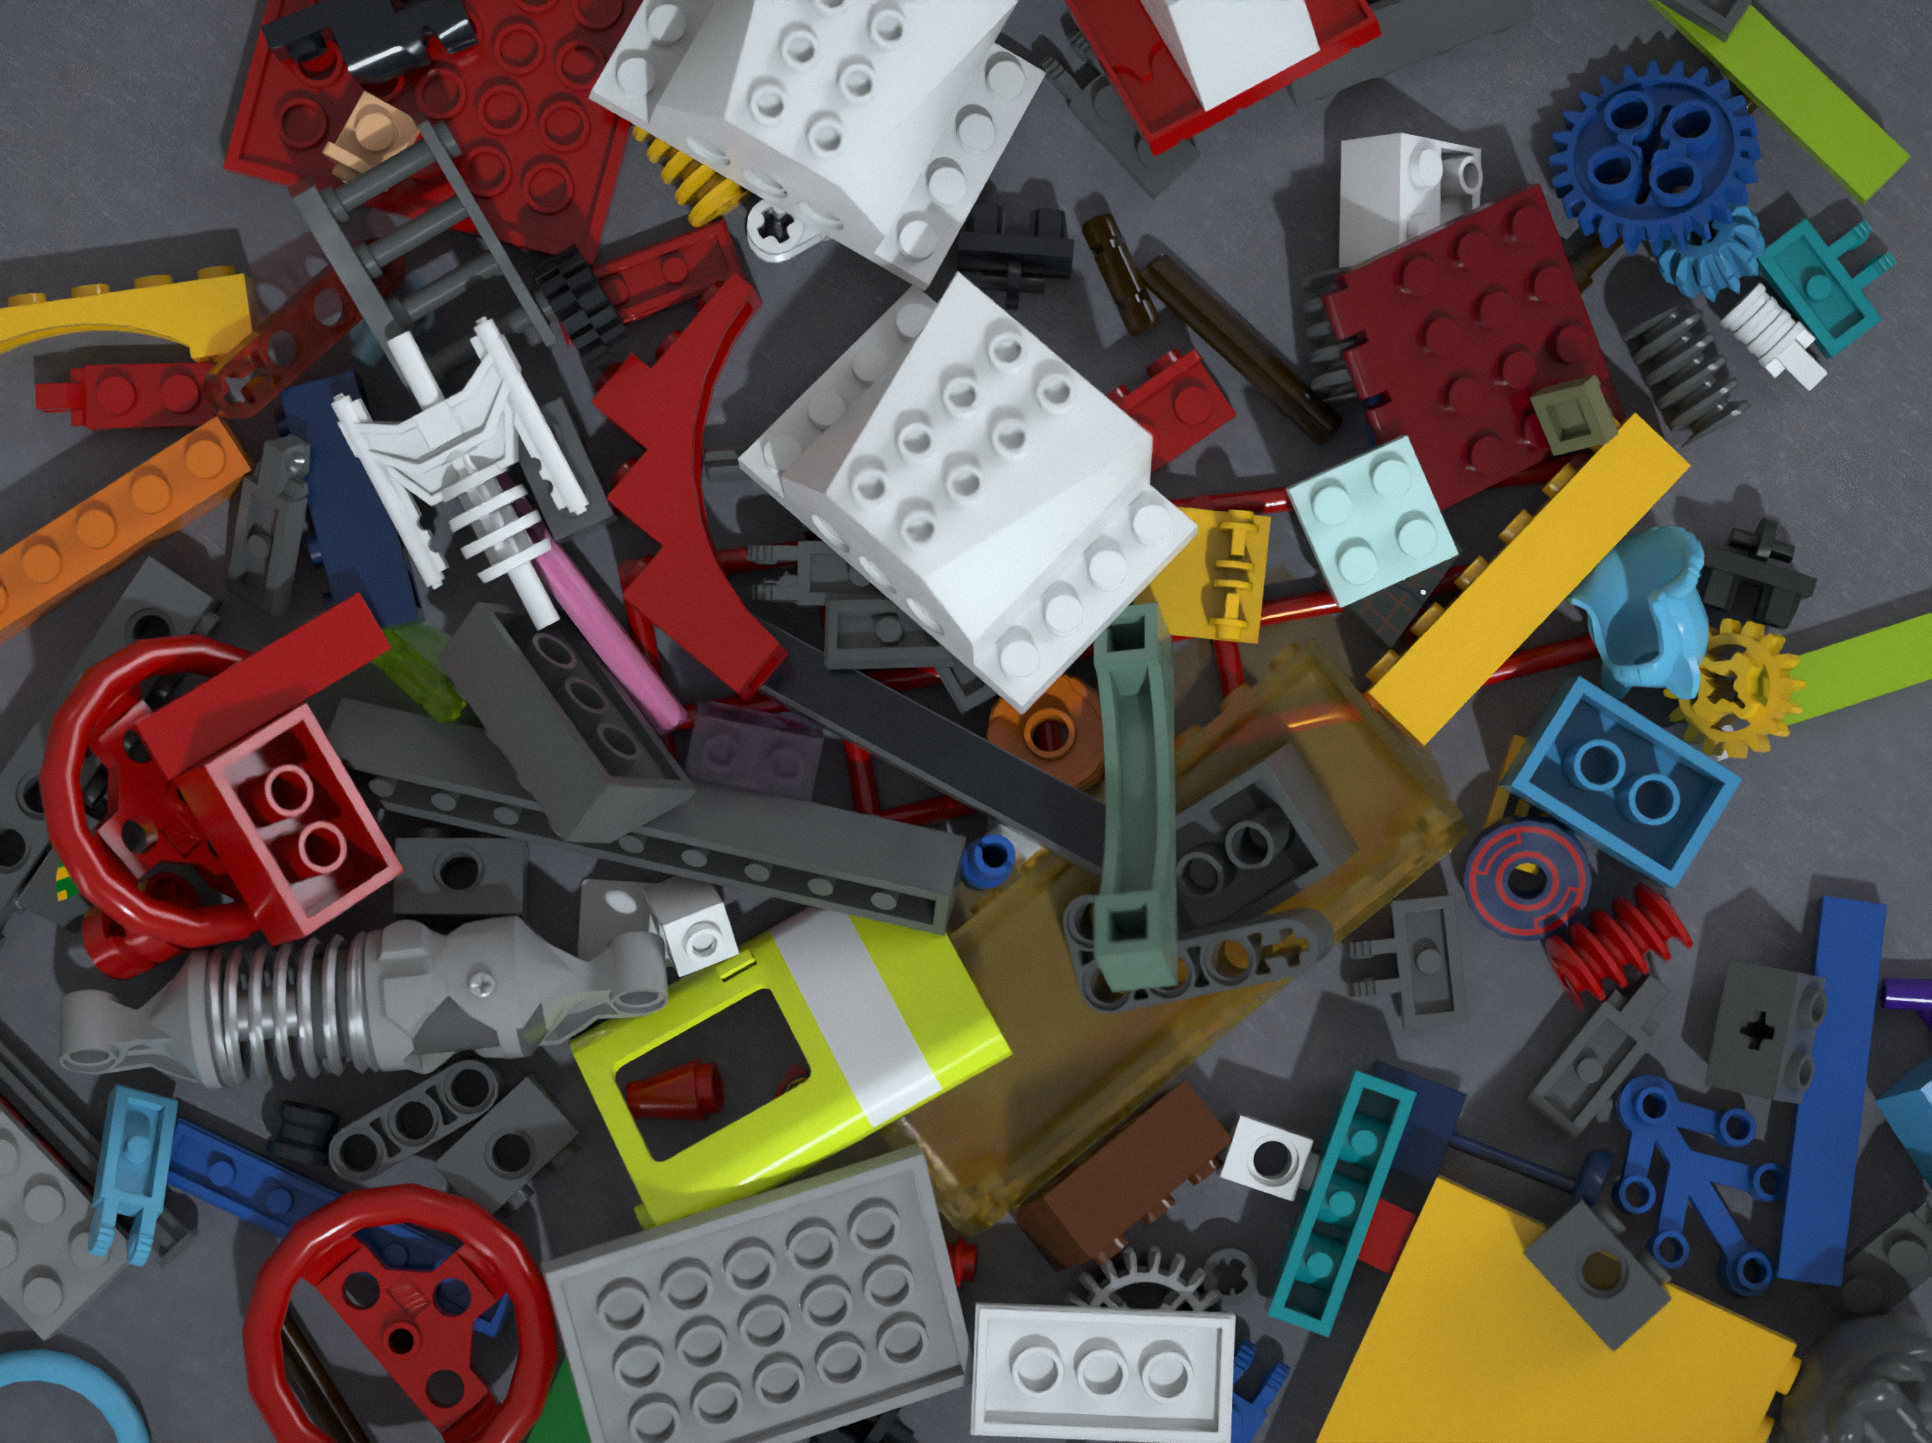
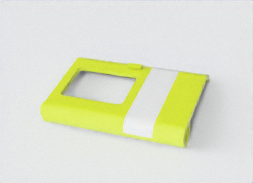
M809 906L737 946L738 955L692 972L668 985V1004L663 1009L643 1017L609 1018L568 1041L580 1071L643 1203L634 1207V1211L643 1229H651L770 1191L1011 1056L1013 1052L946 932L945 936ZM759 989L771 990L810 1065L811 1075L808 1080L675 1156L662 1162L654 1161L616 1083L615 1076L618 1069Z

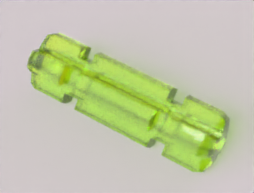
M393 630L383 632L392 648L371 660V662L380 670L385 668V674L419 705L423 703L425 711L437 722L445 723L458 720L461 717V711L467 705V701L457 694L452 683L447 684L445 676L415 649L410 648L408 650L407 642Z

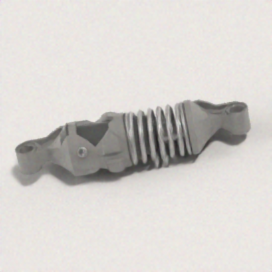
M508 915L464 923L449 935L435 933L422 923L405 919L396 921L383 929L370 930L368 933L360 932L352 940L351 945L337 934L329 941L327 947L313 936L306 942L302 950L293 941L283 943L277 952L265 941L256 949L254 955L242 944L236 947L230 956L220 947H217L215 950L213 947L199 948L190 954L174 979L137 1010L119 1004L117 997L105 991L81 990L65 995L60 1000V1065L73 1072L93 1075L153 1067L169 1075L193 1083H201L208 1091L225 1089L227 1086L232 1088L236 1083L242 1087L250 1077V1044L256 1075L264 1084H267L274 1074V1038L280 1071L283 1077L291 1082L298 1072V1035L304 1068L313 1079L322 1070V1059H328L331 1071L339 1077L345 1070L346 1057L353 1062L355 1068L362 1074L368 1067L376 1073L379 1069L382 1072L409 1069L417 1073L427 1074L445 1066L451 1056L463 1050H472L482 1057L511 1059L529 1057L533 1055L538 1046L559 1045L583 1031L597 1019L643 1017L663 1009L668 1004L665 942L661 936L651 932L632 931L622 933L607 942V949L587 962L546 942L519 915ZM290 954L297 969L295 984H289L286 975ZM266 956L273 971V986L265 987L262 977L263 963ZM241 958L249 974L248 989H241L238 979Z

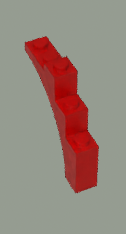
M733 272L725 283L717 281L706 290L696 307L699 313L683 332L680 329H676L664 339L656 351L655 359L657 362L652 368L648 367L631 353L623 364L615 362L604 371L594 388L597 394L590 402L607 421L645 451L639 460L635 457L630 458L617 470L610 482V487L613 490L606 499L622 516L661 547L655 556L647 554L635 564L625 581L629 587L621 596L641 615L748 703L789 654L750 613L728 579L710 533L702 487L703 437L714 388L735 342L763 304L754 287L736 272Z

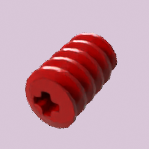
M1640 883L1634 887L1635 906L1621 896L1613 899L1611 907L1614 919L1599 909L1591 912L1589 918L1592 933L1580 923L1574 922L1568 927L1570 946L1555 935L1546 940L1551 968L1565 993L1581 1012H1584L1580 994L1582 991L1587 990L1600 1002L1606 999L1602 979L1607 976L1622 989L1628 986L1624 966L1630 963L1644 976L1650 973L1646 953L1652 950L1666 963L1672 960L1668 944L1669 939L1674 937L1687 949L1693 947L1694 944L1677 912L1661 893L1658 894L1647 884Z

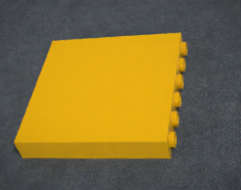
M1438 1174L1316 1443H1766L1775 1421L1774 1418L1766 1415L1769 1405L1776 1391L1787 1395L1797 1376L1802 1360L1793 1356L1797 1346L1793 1339L1669 1281L1663 1287L1669 1292L1672 1300L1618 1349L1612 1352L1523 1254V1248L1549 1225ZM1599 1251L1587 1257L1582 1267V1273L1584 1278L1593 1286L1607 1287L1619 1278L1621 1264L1615 1256Z

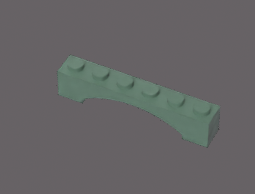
M1155 602L1127 606L1094 640V667L1097 671L1102 715L1106 792L1103 872L1099 896H1094V956L1112 992L1177 985L1173 640L1159 605Z

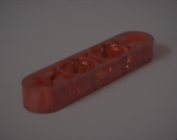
M379 238L359 239L352 243V246L364 240L366 245H369ZM404 255L381 267L383 272L382 279L379 277L373 279L384 299L396 290L404 279L406 271ZM331 263L326 265L218 361L206 374L202 386L203 399L208 408L217 416L227 419L250 418L257 414L363 319L362 314ZM326 288L333 290L342 301L341 316L336 323L330 326L322 324L315 316L313 309L315 297ZM278 330L287 331L296 342L297 351L295 358L285 367L277 366L272 362L267 352L268 340ZM249 355H250V358H251V360L253 361V363H251V362H249V361L247 360V357H248ZM257 368L263 374L270 377L269 382H267L265 377H253L241 389V393L246 399L244 403L240 401L226 402L224 396L230 389L225 381L227 376L229 378H244Z

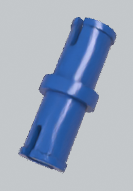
M991 834L971 842L965 848L961 882L973 891H984L1001 885L1009 877L1015 862L1016 852L1013 844L1008 838L997 834Z

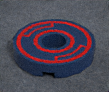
M1518 815L1501 818L1482 830L1467 850L1462 877L1467 904L1480 923L1501 937L1526 942L1549 938L1573 924L1587 905L1592 883L1586 850L1573 831L1553 818L1535 815V818L1529 816L1519 818ZM1520 864H1535L1544 871L1545 878L1539 887L1531 891H1521L1510 884L1508 880L1509 874Z

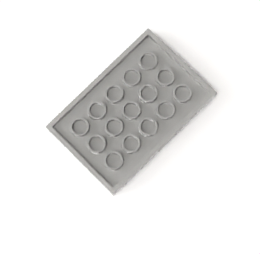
M918 1144L541 1263L590 1443H794L973 1383V1355L925 1155Z

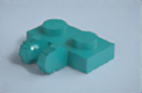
M1805 218L1767 246L1765 254L1756 258L1759 264V271L1796 320L1800 321L1815 336L1816 339L1813 342L1827 360L1883 320L1861 290L1897 263L1889 251L1885 254H1878L1866 263L1863 270L1853 278L1837 259L1847 250H1853L1866 241L1869 234L1874 231L1865 219L1831 245L1827 246L1808 219Z

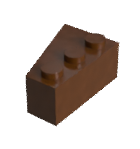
M1185 1079L1166 1088L1105 1136L1104 1141L1075 1165L1071 1163L1056 1175L1058 1179L1034 1199L1027 1202L1025 1200L1008 1213L1055 1273L1094 1259L1098 1265H1101L1129 1243L1123 1233L1135 1222L1141 1219L1147 1226L1161 1217L1176 1203V1200L1170 1193L1188 1179L1195 1186L1216 1171L1223 1164V1161L1217 1154L1232 1142V1138Z

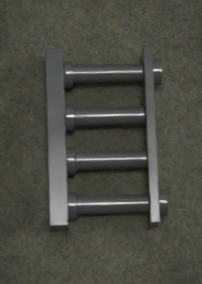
M421 110L412 115L411 118L423 139L333 190L331 185H328L319 191L309 175L288 187L291 199L420 412H423L387 344L389 340L407 331L411 332L416 329L413 322L501 271L520 301L519 305L493 319L500 334H504L507 341L534 326L546 347H549L558 342L548 324L558 318L538 286L528 291L452 162V159L461 155L462 151L442 119L431 126ZM435 161L438 162L456 192L455 195L369 245H366L364 240L352 246L340 224L350 219L347 212ZM470 216L489 249L399 300L397 295L387 301L384 299L373 280L383 274L381 267ZM475 330L433 355L429 349L422 353L439 388L449 383L446 376L479 358L470 341L471 338L477 336Z

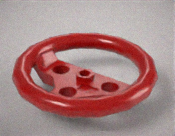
M199 634L135 640L89 667L51 719L38 778L49 842L80 894L131 933L185 948H194L247 940L262 930L222 861L211 853L205 832L173 778L169 781L164 780L149 753L143 763H137L128 757L123 746L126 732L134 730L131 724L153 712L142 699L140 683L150 677L186 673L211 678L253 653L252 651ZM305 700L295 705L294 707L306 703ZM87 743L92 752L108 769L107 815L91 830L87 824L80 783ZM127 820L137 822L145 831L147 841L145 849L141 854L130 851L122 840V828ZM156 864L192 866L210 888L235 899V901L218 905L187 908L149 897L137 886L139 880Z
M414 1183L350 1190L296 1221L259 1268L241 1333L248 1392L277 1443H337L309 1421L286 1380L281 1331L293 1288L301 1278L320 1292L439 1431L445 1443H520L542 1415L559 1356L555 1316L547 1285L521 1237L472 1199ZM412 1223L455 1235L465 1244L435 1270L390 1267L375 1249L358 1236L356 1232L363 1228ZM363 1271L370 1273L376 1278L380 1286V1295L374 1305L367 1307L358 1306L348 1298L345 1288L350 1274ZM456 1278L468 1286L471 1293V1302L467 1310L461 1313H449L440 1307L436 1299V1290L442 1280ZM507 1293L514 1304L519 1354L507 1396L500 1403L492 1386L473 1365L476 1319ZM399 1328L406 1329L412 1334L414 1338L413 1345L407 1344L400 1348L395 1344L393 1339L398 1335ZM447 1369L454 1371L460 1376L464 1384V1393L461 1400L453 1404H443L432 1396L429 1389V1381L434 1372Z

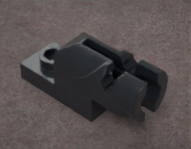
M325 0L261 26L270 51L280 62L289 58L293 64L313 60L328 51L326 43L336 40L350 75L358 84H380L419 67L430 65L432 56L428 49L430 46L429 40L432 37H436L450 55L479 43L462 0H403L404 4L397 7L393 0Z

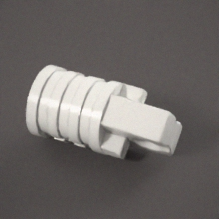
M1759 282L1719 321V324L1724 329L1728 327L1733 332L1732 335L1738 341L1741 340L1751 354L1754 353L1759 358L1757 362L1773 378H1776L1786 368L1810 391L1828 374L1823 366L1806 350L1816 338L1800 321L1795 322L1791 318V314L1786 309H1782L1778 305V301L1765 292L1767 288Z

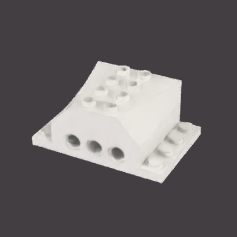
M644 0L594 85L589 99L925 292L1046 72L994 42L1016 6L1017 0Z
M959 272L953 278L938 304L921 289L912 285L738 458L741 470L1021 715L1032 706L1197 535L1198 525L1150 485L1153 436Z

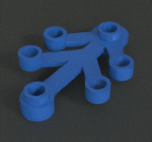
M1640 1075L1630 1079L1620 1089L1616 1101L1619 1121L1629 1132L1621 1177L1615 1182L1611 1191V1199L1614 1206L1620 1212L1628 1215L1644 1213L1653 1206L1656 1192L1652 1182L1647 1178L1654 1145H1656L1667 1166L1654 1234L1647 1239L1645 1249L1665 1270L1679 1268L1687 1261L1689 1244L1682 1235L1689 1200L1722 1254L1716 1267L1717 1279L1722 1289L1728 1294L1739 1298L1755 1297L1763 1294L1768 1290L1773 1281L1774 1266L1772 1260L1761 1248L1747 1244L1711 1183L1748 1192L1750 1197L1758 1202L1777 1201L1783 1198L1785 1169L1776 1163L1750 1166L1692 1151L1677 1129L1681 1128L1713 1135L1715 1140L1724 1147H1740L1750 1143L1755 1136L1756 1123L1753 1116L1742 1108L1727 1109L1719 1112L1681 1102L1673 1086L1665 1079L1656 1075ZM1647 1095L1653 1096L1658 1103V1112L1654 1118L1647 1116L1642 1107L1643 1100ZM1731 1116L1735 1117L1741 1125V1134L1736 1140L1731 1138L1726 1130L1727 1121ZM1764 1171L1769 1172L1774 1179V1189L1770 1194L1765 1193L1760 1186V1177ZM1630 1183L1637 1185L1641 1192V1200L1636 1207L1630 1205L1625 1196L1626 1188ZM1664 1238L1669 1239L1675 1248V1254L1669 1262L1665 1261L1659 1253V1245ZM1749 1259L1754 1261L1758 1268V1277L1753 1283L1749 1282L1743 1274L1744 1264Z

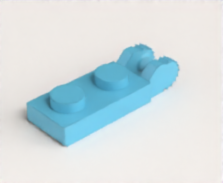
M116 1084L110 1091L92 1207L96 1208L89 1230L87 1247L89 1254L100 1257L106 1256V1252H108L113 1243L115 1235L114 1226L118 1213L135 1218L128 1237L126 1262L140 1267L145 1265L152 1248L156 1219L163 1211L178 1106L177 1099Z

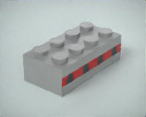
M0 1093V1296L43 1341H46L60 1333L130 1265L126 1262V1248L132 1227L117 1213L113 1243L108 1252H106V1256L100 1257L88 1253L90 1224L96 1208L92 1207L94 1188Z

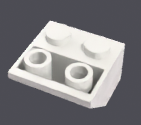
M1405 133L1341 140L1339 268L1352 267L1479 207L1480 189L1483 182L1481 149Z

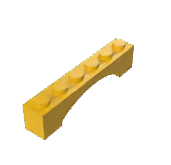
M214 266L198 270V280L173 283L171 275H152L135 279V289L110 292L108 284H90L70 289L71 298L47 301L46 294L44 293L11 296L7 298L8 307L0 308V355L45 338L71 333L118 331L159 337L182 344L190 348L191 359L198 363L213 362L216 364L264 357L265 352L255 281L244 273L236 274L235 266Z

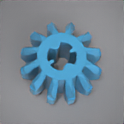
M1728 202L1733 222L1728 225L1714 218L1710 220L1708 224L1711 239L1708 241L1700 237L1695 231L1687 233V250L1681 251L1672 238L1664 240L1662 251L1656 257L1660 264L1658 269L1665 282L1670 283L1671 287L1677 286L1680 293L1685 295L1688 300L1703 292L1705 298L1714 303L1720 289L1726 287L1739 294V278L1741 276H1758L1759 264L1756 258L1766 253L1764 249L1765 241L1758 229L1760 224L1753 210H1749L1747 205L1740 206Z

